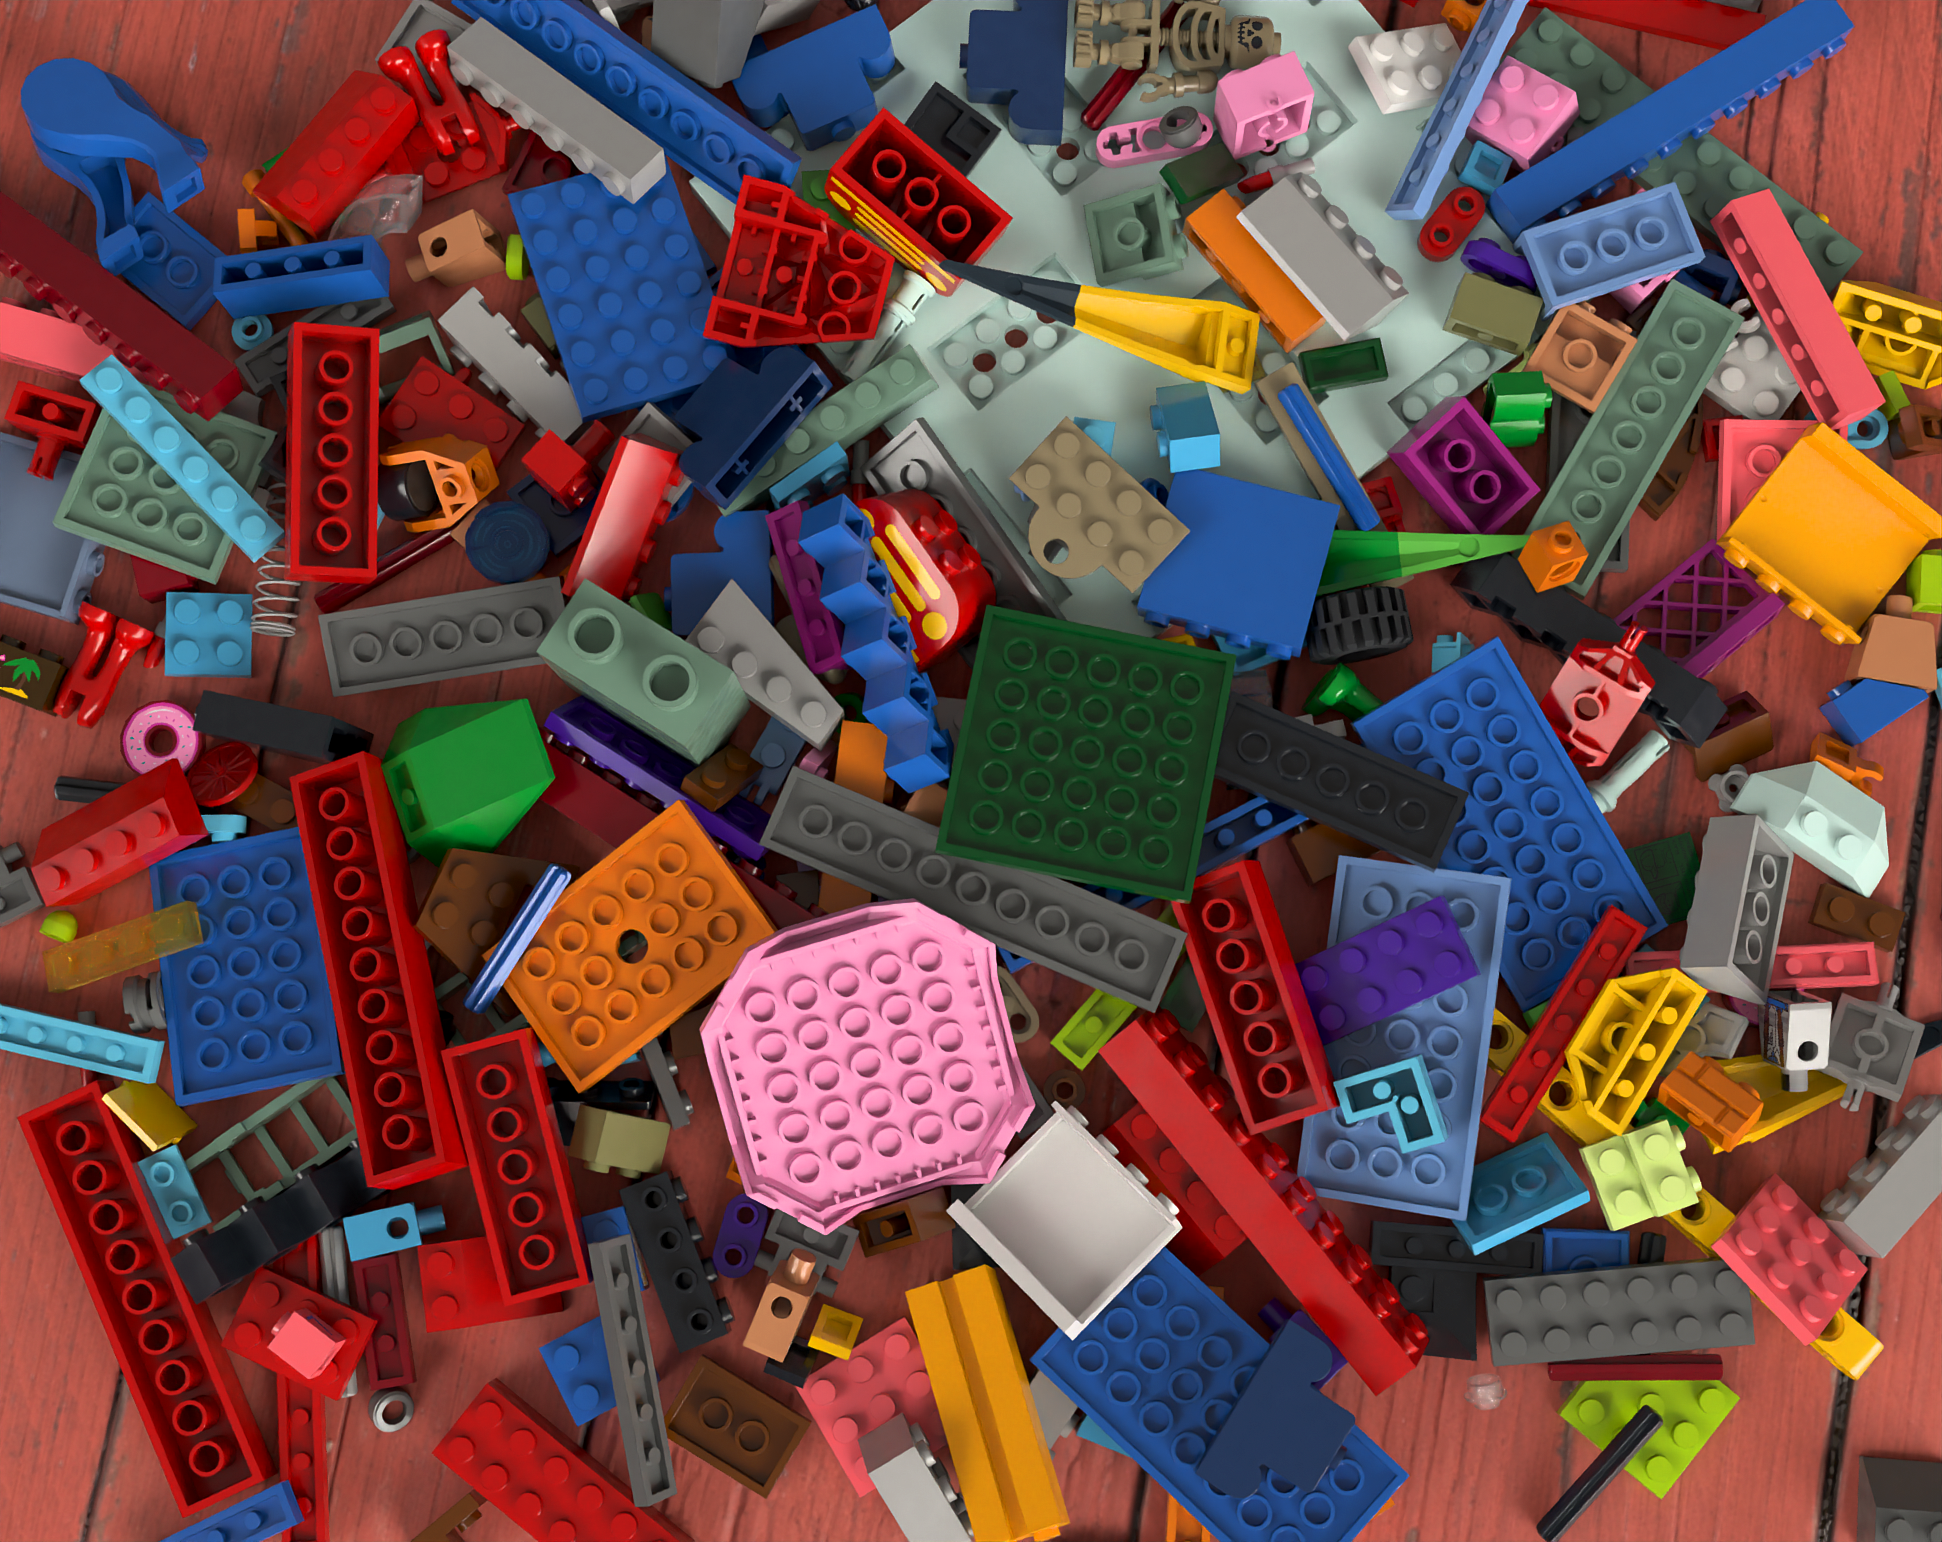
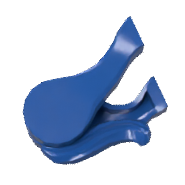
M75 58L53 59L39 65L26 77L21 89V103L36 152L45 167L78 187L95 206L97 216L96 244L101 266L116 277L144 257L140 238L135 229L134 199L126 171V158H134L146 163L156 171L165 211L169 214L205 189L201 169L197 163H203L206 160L208 149L202 139L190 138L163 121L130 83L112 73L100 70L90 62Z

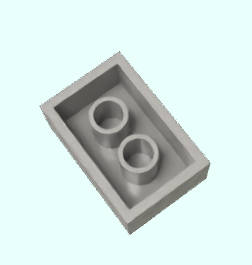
M901 1413L858 1439L867 1473L909 1542H975L963 1496L960 1492H955L945 1466L939 1457L935 1459L929 1448L930 1443L918 1422L910 1425L905 1415Z

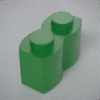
M1542 371L1492 373L1490 375L1486 401L1482 407L1481 417L1506 448L1532 447L1536 443L1538 434L1544 433L1545 408H1550L1552 403L1550 383H1544Z

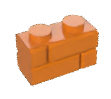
M1690 1051L1678 1064L1677 1068L1662 1082L1657 1100L1728 1153L1733 1150L1743 1136L1757 1123L1764 1104L1760 1100L1759 1093L1751 1085L1742 1081L1737 1084L1724 1074V1069L1716 1060L1709 1056L1701 1058L1693 1051Z

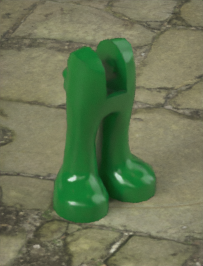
M1340 662L1333 670L1330 669L1306 698L1302 710L1315 717L1328 709H1333L1344 714L1353 722L1380 706L1383 702L1360 682L1353 670Z

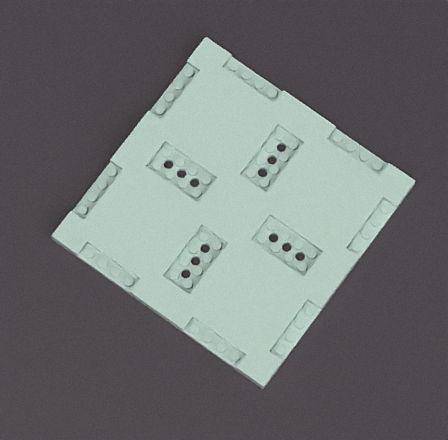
M932 0L889 32L896 58L893 69L884 77L875 79L865 76L874 95L878 113L884 107L900 122L905 124L936 81L1002 129L999 137L967 179L1012 216L1013 219L1003 236L977 266L1086 286L1189 299L1222 301L1249 310L1186 236L1189 256L1182 258L1184 270L1149 280L1136 277L1101 287L1096 282L1083 205L1158 183H1161L1170 191V195L1173 194L1159 171L1165 164L1182 157L1120 168H1108L1102 165L1096 157L1097 137L1103 129L1109 126L1160 118L1174 108L1190 106L1195 108L1197 112L1206 115L1213 125V134L1208 147L1221 143L1223 140L1213 121L1217 87L1211 93L1198 94L1197 92L1184 93L1183 97L1174 98L1173 94H1168L1165 97H1160L1157 101L1145 103L1140 101L1142 93H1152L1156 91V88L1149 83L1139 86L1136 82L1097 131H1091L1081 123V113L1120 65L1112 64L1110 61H1107V65H1098L1097 60H1092L1090 68L1073 67L1075 34L1077 30L1092 31L1093 43L1099 44L1101 39L1108 40L1109 44L1120 42V39L1128 36V33L1121 31L1119 25H1114L1109 22L1108 26H1100L1099 21H1093L1091 29L1075 28L1074 13L1076 0H1068L1061 144H1073L1077 147L1079 154L1072 160H1065L1059 157L1056 152L1059 146L1028 145L1013 139L1007 125L1009 105L970 103L966 98L967 69H959L960 43L968 44L970 12L975 9L1013 11V0ZM1094 0V4L1101 3V0ZM1109 0V1H1110V5H1113V4H1115V3H1123V2L1126 1V0ZM1141 0L1146 5L1145 19H1148L1152 0ZM1161 0L1160 15L1172 0ZM1221 0L1218 6L1226 10L1225 24L1227 25L1230 24V21L1236 15L1268 17L1274 25V32L1281 33L1280 55L1295 51L1314 90L1307 132L1278 143V152L1272 156H1266L1257 151L1235 160L1236 163L1242 164L1247 170V175L1239 182L1266 172L1267 169L1278 165L1285 166L1312 158L1315 165V173L1309 176L1318 182L1322 189L1321 194L1331 205L1339 207L1347 215L1349 226L1358 236H1363L1372 243L1376 250L1375 255L1385 266L1393 268L1403 280L1402 286L1409 292L1377 326L1344 341L1326 320L1323 326L1288 354L1259 322L1254 360L1255 369L1252 375L1251 389L1242 395L1206 382L1220 432V466L1198 470L1320 500L1268 406L1263 404L1258 398V389L1254 383L1290 362L1294 363L1302 377L1298 359L1300 352L1380 337L1389 376L1386 381L1311 394L1360 480L1390 456L1386 452L1445 397L1465 396L1466 398L1487 382L1492 373H1498L1519 357L1442 329L1461 278L1465 272L1469 274L1475 273L1467 268L1460 259L1469 241L1488 238L1498 243L1501 250L1514 256L1520 254L1514 252L1513 244L1486 207L1490 196L1477 189L1475 190L1481 194L1485 202L1484 214L1455 254L1446 261L1432 262L1423 257L1418 249L1417 239L1422 227L1446 196L1458 187L1473 188L1457 179L1473 146L1465 136L1459 143L1449 164L1448 172L1443 177L1432 199V205L1423 219L1394 220L1385 212L1436 104L1429 107L1382 114L1348 49V45L1357 36L1385 32L1359 0ZM1189 17L1180 27L1181 31L1182 29H1185V31L1189 29L1193 17ZM1202 20L1199 22L1198 32L1205 30L1208 21ZM1167 45L1159 53L1155 74L1168 78L1177 71L1170 60L1169 46ZM1180 46L1182 53L1188 59L1187 48L1185 46L1181 48ZM1200 48L1199 52L1203 58L1202 48ZM1224 58V64L1219 74H1217L1218 81L1234 70L1229 67L1226 58ZM790 113L765 132L802 157L791 190L796 192V196L803 200L801 171L830 170L865 128L856 131L854 136L842 142L834 141L814 151L806 150ZM1149 131L1142 138L1145 146L1150 149H1159L1166 143L1162 134L1158 131ZM1131 135L1130 144H1133L1132 152H1137L1135 147L1136 135ZM1111 139L1108 142V147L1105 149H1111L1113 155H1118L1122 146L1117 145L1116 140ZM695 176L689 181L692 193L727 237L731 239L735 224L734 212L736 205ZM1238 183L1224 188L1231 197L1235 195L1240 198L1246 207L1270 189L1267 188L1245 194L1237 188ZM1219 191L1184 205L1180 204L1182 217L1175 219L1177 234L1182 233L1186 217ZM1465 201L1458 203L1461 210H1471L1469 203ZM856 229V231H855L856 233H858L859 235H861V236H863L864 238H866L867 240H869V239H868L865 235H863L858 229ZM1441 232L1434 233L1437 241H1447L1445 234ZM895 261L885 299L891 298L904 281L902 275L906 270ZM964 280L950 297L937 293L931 298L927 297L914 315L916 321L913 325H909L907 328L904 327L877 365L910 344L920 355L939 388L880 426V428L892 440L915 419L924 417L1067 621L1155 639L1173 624H1169L1168 628H1159L1145 623V617L1138 616L1137 605L1144 582L1132 594L1103 566L1085 577L1076 579L1061 578L1047 572L1035 558L1028 554L1030 551L1028 539L1030 525L1027 521L1035 503L1031 499L1029 502L1022 501L1020 493H1015L1014 483L1009 478L1066 416L1072 422L1074 417L1116 422L1111 458L1139 484L1147 478H1154L1163 484L1169 493L1175 472L1170 473L1166 456L1159 457L1156 432H1160V430H1152L1150 406L1156 405V388L1196 382L1057 320L1049 324L1043 323L1038 319L1037 311L967 280ZM1537 287L1534 296L1542 298L1539 288ZM1593 298L1588 299V300H1585V302L1588 303V302L1591 301ZM1544 301L1528 346L1531 343H1537L1541 339L1557 311L1555 310L1547 321H1542L1540 313L1545 307ZM1014 329L1023 331L1028 338L1026 344L1020 348L1009 346L1004 338L1009 331ZM862 341L813 343L844 383L849 385L850 383L839 372L852 357ZM983 353L991 355L996 361L995 367L988 372L978 371L973 365V360L977 355ZM1061 548L1052 563L1059 564L1064 562L1069 552Z

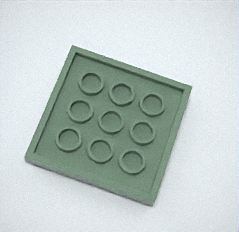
M141 383L253 498L265 471L258 464L278 437L277 432L223 412H219L207 422L195 412L189 414L184 411L170 393L163 390L158 391L152 386ZM103 408L52 523L61 530L216 585L234 542Z

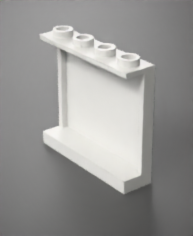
M1055 1100L1051 1106L1056 1113L996 1172L991 1183L984 1184L965 1204L957 1199L946 1212L1073 1341L1183 1227L1175 1217L1180 1210L1162 1192L1157 1197L1153 1196L1144 1187L1149 1180L1132 1163L1125 1168L1114 1158L1119 1151L1107 1138L1100 1134L1095 1139L1085 1129L1089 1122L1076 1108L1071 1105L1065 1110Z

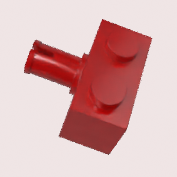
M18 380L4 419L20 431L39 438L26 472L41 479L45 477V480L53 481L63 449L69 448V446L81 450L85 449L102 408L96 403Z
M598 420L593 422L594 424L573 446L567 445L549 429L521 459L534 481L570 513L577 506L580 508L584 507L594 497L597 491L595 487L599 482L591 470L593 468L591 463L611 441L616 439L614 434Z

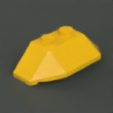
M1841 280L1833 297L1832 304L1870 373L1881 376L1894 370L1899 382L1924 390L1942 384V302L1877 282Z
M1672 967L1608 979L1564 1051L1583 1113L1615 1135L1621 1137L1708 991Z

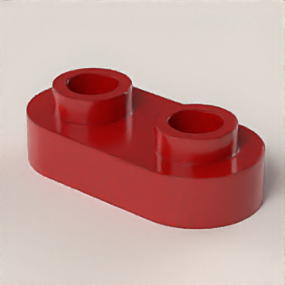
M1458 187L1446 196L1424 224L1418 235L1417 246L1423 257L1432 262H1443L1455 254L1484 214L1485 202L1478 191L1470 187ZM1461 201L1469 203L1471 210H1461L1458 203ZM1441 232L1445 234L1447 241H1437L1434 233Z

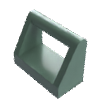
M430 310L380 329L379 354L429 335L441 362L437 366L450 375H455ZM406 378L383 387L379 380V405L391 401Z

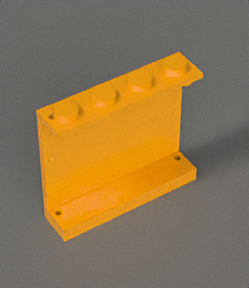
M1820 422L1809 425L1717 541V544L1725 550L1724 557L1730 563L1740 569H1744L1746 566L1758 576L1755 581L1759 586L1769 593L1774 592L1777 594L1779 592L1788 599L1790 603L1787 606L1792 612L1805 620H1809L1811 617L1821 625L1820 633L1829 641L1838 645L1842 643L1859 644L1862 638L1856 632L1926 543L1931 539L1942 538V516L1826 424Z

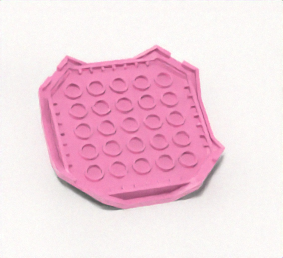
M914 898L865 903L784 927L747 947L699 1028L728 1139L746 1195L774 1210L777 1208L797 1218L798 1222L824 1235H828L863 1210L942 1185L991 1183L1006 1157L1004 1154L1005 1149L1015 1132L1020 1133L1036 1105L1015 1048L997 975L995 944L984 936Z

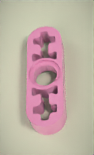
M1197 112L1201 119L1203 132L1193 146L1185 149L1174 148L1167 142L1159 149H1150L1145 146L1142 140L1143 136L1149 131L1161 133L1159 123L1163 117L1109 126L1103 129L1097 137L1096 157L1102 165L1108 168H1120L1187 156L1208 148L1213 134V125L1206 115ZM1178 119L1177 127L1184 124L1186 120ZM1131 135H1136L1135 147L1137 152H1132L1133 144H1130ZM1109 140H1116L1117 145L1122 146L1120 154L1113 155L1111 149H1105L1108 147Z

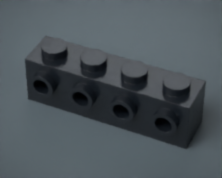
M666 1171L619 1190L679 1353L731 1332L732 1329L729 1323L735 1321L734 1313L726 1296L720 1298L714 1282L720 1280L712 1257L704 1258L699 1242L704 1240L703 1231L697 1217L689 1218L684 1202L689 1200V1195L681 1176L674 1178L672 1171Z

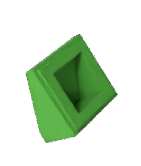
M658 593L638 594L630 597V607L665 629L672 631V617L668 611H665L664 602Z

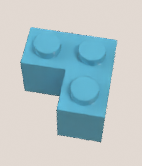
M1422 1054L1346 1076L1333 1082L1347 1124L1389 1112L1402 1154L1444 1142L1449 1137Z

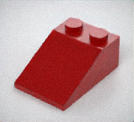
M487 1235L417 1246L427 1333L564 1311L562 1291L504 1307Z

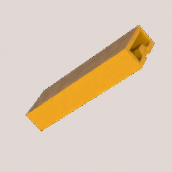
M984 1264L955 1274L952 1278L944 1281H935L906 1291L909 1309L975 1541L1017 1542L1033 1536L1035 1542H1042L1060 1536L1059 1527L1070 1524V1520L995 1269Z

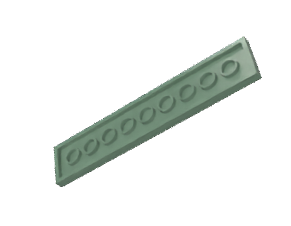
M1546 7L1499 63L1500 66L1507 55L1574 90L1580 114L1571 127H1583L1584 135L1655 92ZM1708 132L1698 139H1694L1692 135L1681 141L1683 145L1675 153L1663 160L1658 155L1648 161V168L1632 179L1646 191L1675 182L1693 227L1725 252L1726 250L1710 220L1731 200L1770 189L1827 295L1832 292L1863 253L1862 250Z

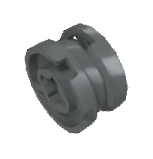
M161 971L151 972L147 978H143L141 975L126 977L123 982L122 996L125 1014L130 1013L134 1020L129 1022L131 1030L138 1035L150 1032L152 1027H156L159 1030L167 1029Z

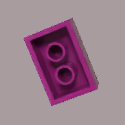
M1465 396L1445 397L1386 452L1453 534L1493 535L1540 491V488Z

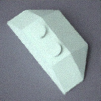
M1818 761L1750 774V777L1730 806V809L1738 815L1757 814L1791 851L1860 896L1870 898L1889 866L1885 807Z

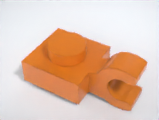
M1819 732L1811 743L1809 762L1818 761L1847 782L1851 780L1854 787L1868 796L1872 794V783L1863 778L1873 777L1879 781L1884 778V768L1880 764L1857 757V749Z

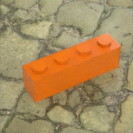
M1223 188L1186 217L1182 233L1250 311L1260 314L1259 322L1288 354L1323 326L1326 319L1236 218L1246 208V205L1237 196L1231 197Z

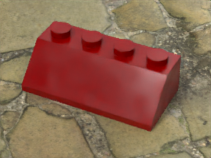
M354 70L253 188V193L315 239L319 240L421 120L414 99L380 74Z
M642 433L621 436L561 593L573 597L586 578L626 604L628 600L630 601V597L638 594L642 584V579L638 578V574L643 562L646 564L650 562L657 546V541L652 538L658 524L663 526L671 511L672 503L666 501L671 487H678L684 478V473L679 467L680 457L684 451Z
M172 758L42 829L31 871L46 907L78 905L209 835L178 758Z
M1138 1101L1094 1137L1096 1139L1102 1134L1119 1151L1114 1157L1125 1168L1132 1163L1149 1180L1144 1187L1153 1196L1157 1197L1162 1192L1180 1210L1175 1217L1183 1228L1165 1247L1197 1277L1223 1260L1248 1238Z

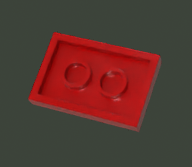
M424 356L420 357L379 418V426L403 442L452 434L462 441L471 440L487 445L495 471L499 469L526 429L524 424ZM471 468L472 479L474 480L476 477V473Z
M264 1265L257 1269L220 1346L338 1401L341 1399L379 1319ZM307 1308L347 1339L319 1376L307 1379L267 1348L275 1338V1335L271 1333L273 1327L288 1311L293 1314L294 1311Z

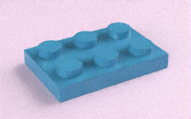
M1546 1132L1474 1166L1467 1220H1451L1473 1254L1477 1255L1591 1200L1589 1190Z

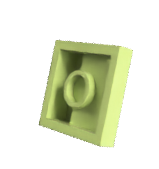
M1655 1120L1625 1131L1621 1137L1614 1135L1579 1148L1610 1231L1619 1230L1654 1216L1660 1217L1699 1202L1696 1192L1702 1190L1701 1182L1692 1166L1685 1167L1680 1151L1686 1148L1685 1141L1676 1125L1669 1126L1667 1120Z

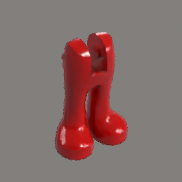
M438 29L422 35L415 43V51L438 90L443 102L442 105H437L430 94L410 48L406 46L392 48L384 52L377 62L381 72L388 79L400 83L407 94L414 99L418 114L429 137L444 155H449L456 152L450 135L445 130L443 124L456 119L461 133L465 136L470 146L480 140V135L474 115L454 81L449 68L448 60L450 56L447 46L452 43L445 30Z
M82 601L78 609V615L87 626L86 637L81 650L60 685L54 702L53 712L67 719L77 708L82 695H85L78 712L77 724L92 729L98 723L100 717L105 714L118 681L130 660L139 649L151 643L155 633ZM115 634L116 638L113 641L109 655L98 675L94 677L95 668Z

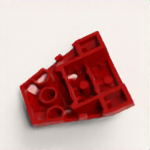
M744 174L734 212L735 224L716 296L713 295L703 337L742 348L874 340L895 258L852 229L848 230L829 218L828 213L818 207L817 209L796 196V192L787 186Z

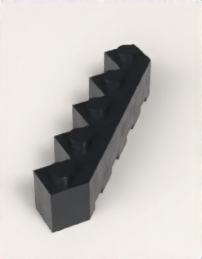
M1510 552L1467 561L1450 584L1471 609L1500 617L1520 641L1549 649L1563 666L1582 638L1617 643L1621 641L1626 633L1609 616L1594 611L1568 594L1561 585L1537 593L1518 560L1511 557L1512 553ZM1640 641L1635 649V654L1656 683L1637 712L1649 715L1669 739L1700 749L1728 710L1726 705L1717 696L1718 689L1709 681L1697 678L1668 659L1658 648Z
M358 1138L348 1144L352 1151L338 1161L321 1169L315 1163L294 1176L297 1183L284 1193L267 1201L261 1195L242 1205L238 1209L241 1216L228 1226L211 1234L204 1228L182 1241L185 1249L170 1260L196 1305L228 1290L243 1281L244 1276L264 1265H270L298 1248L299 1244L320 1232L323 1233L342 1222V1218L352 1216V1213L373 1200L377 1201L394 1191L391 1189L367 1187Z

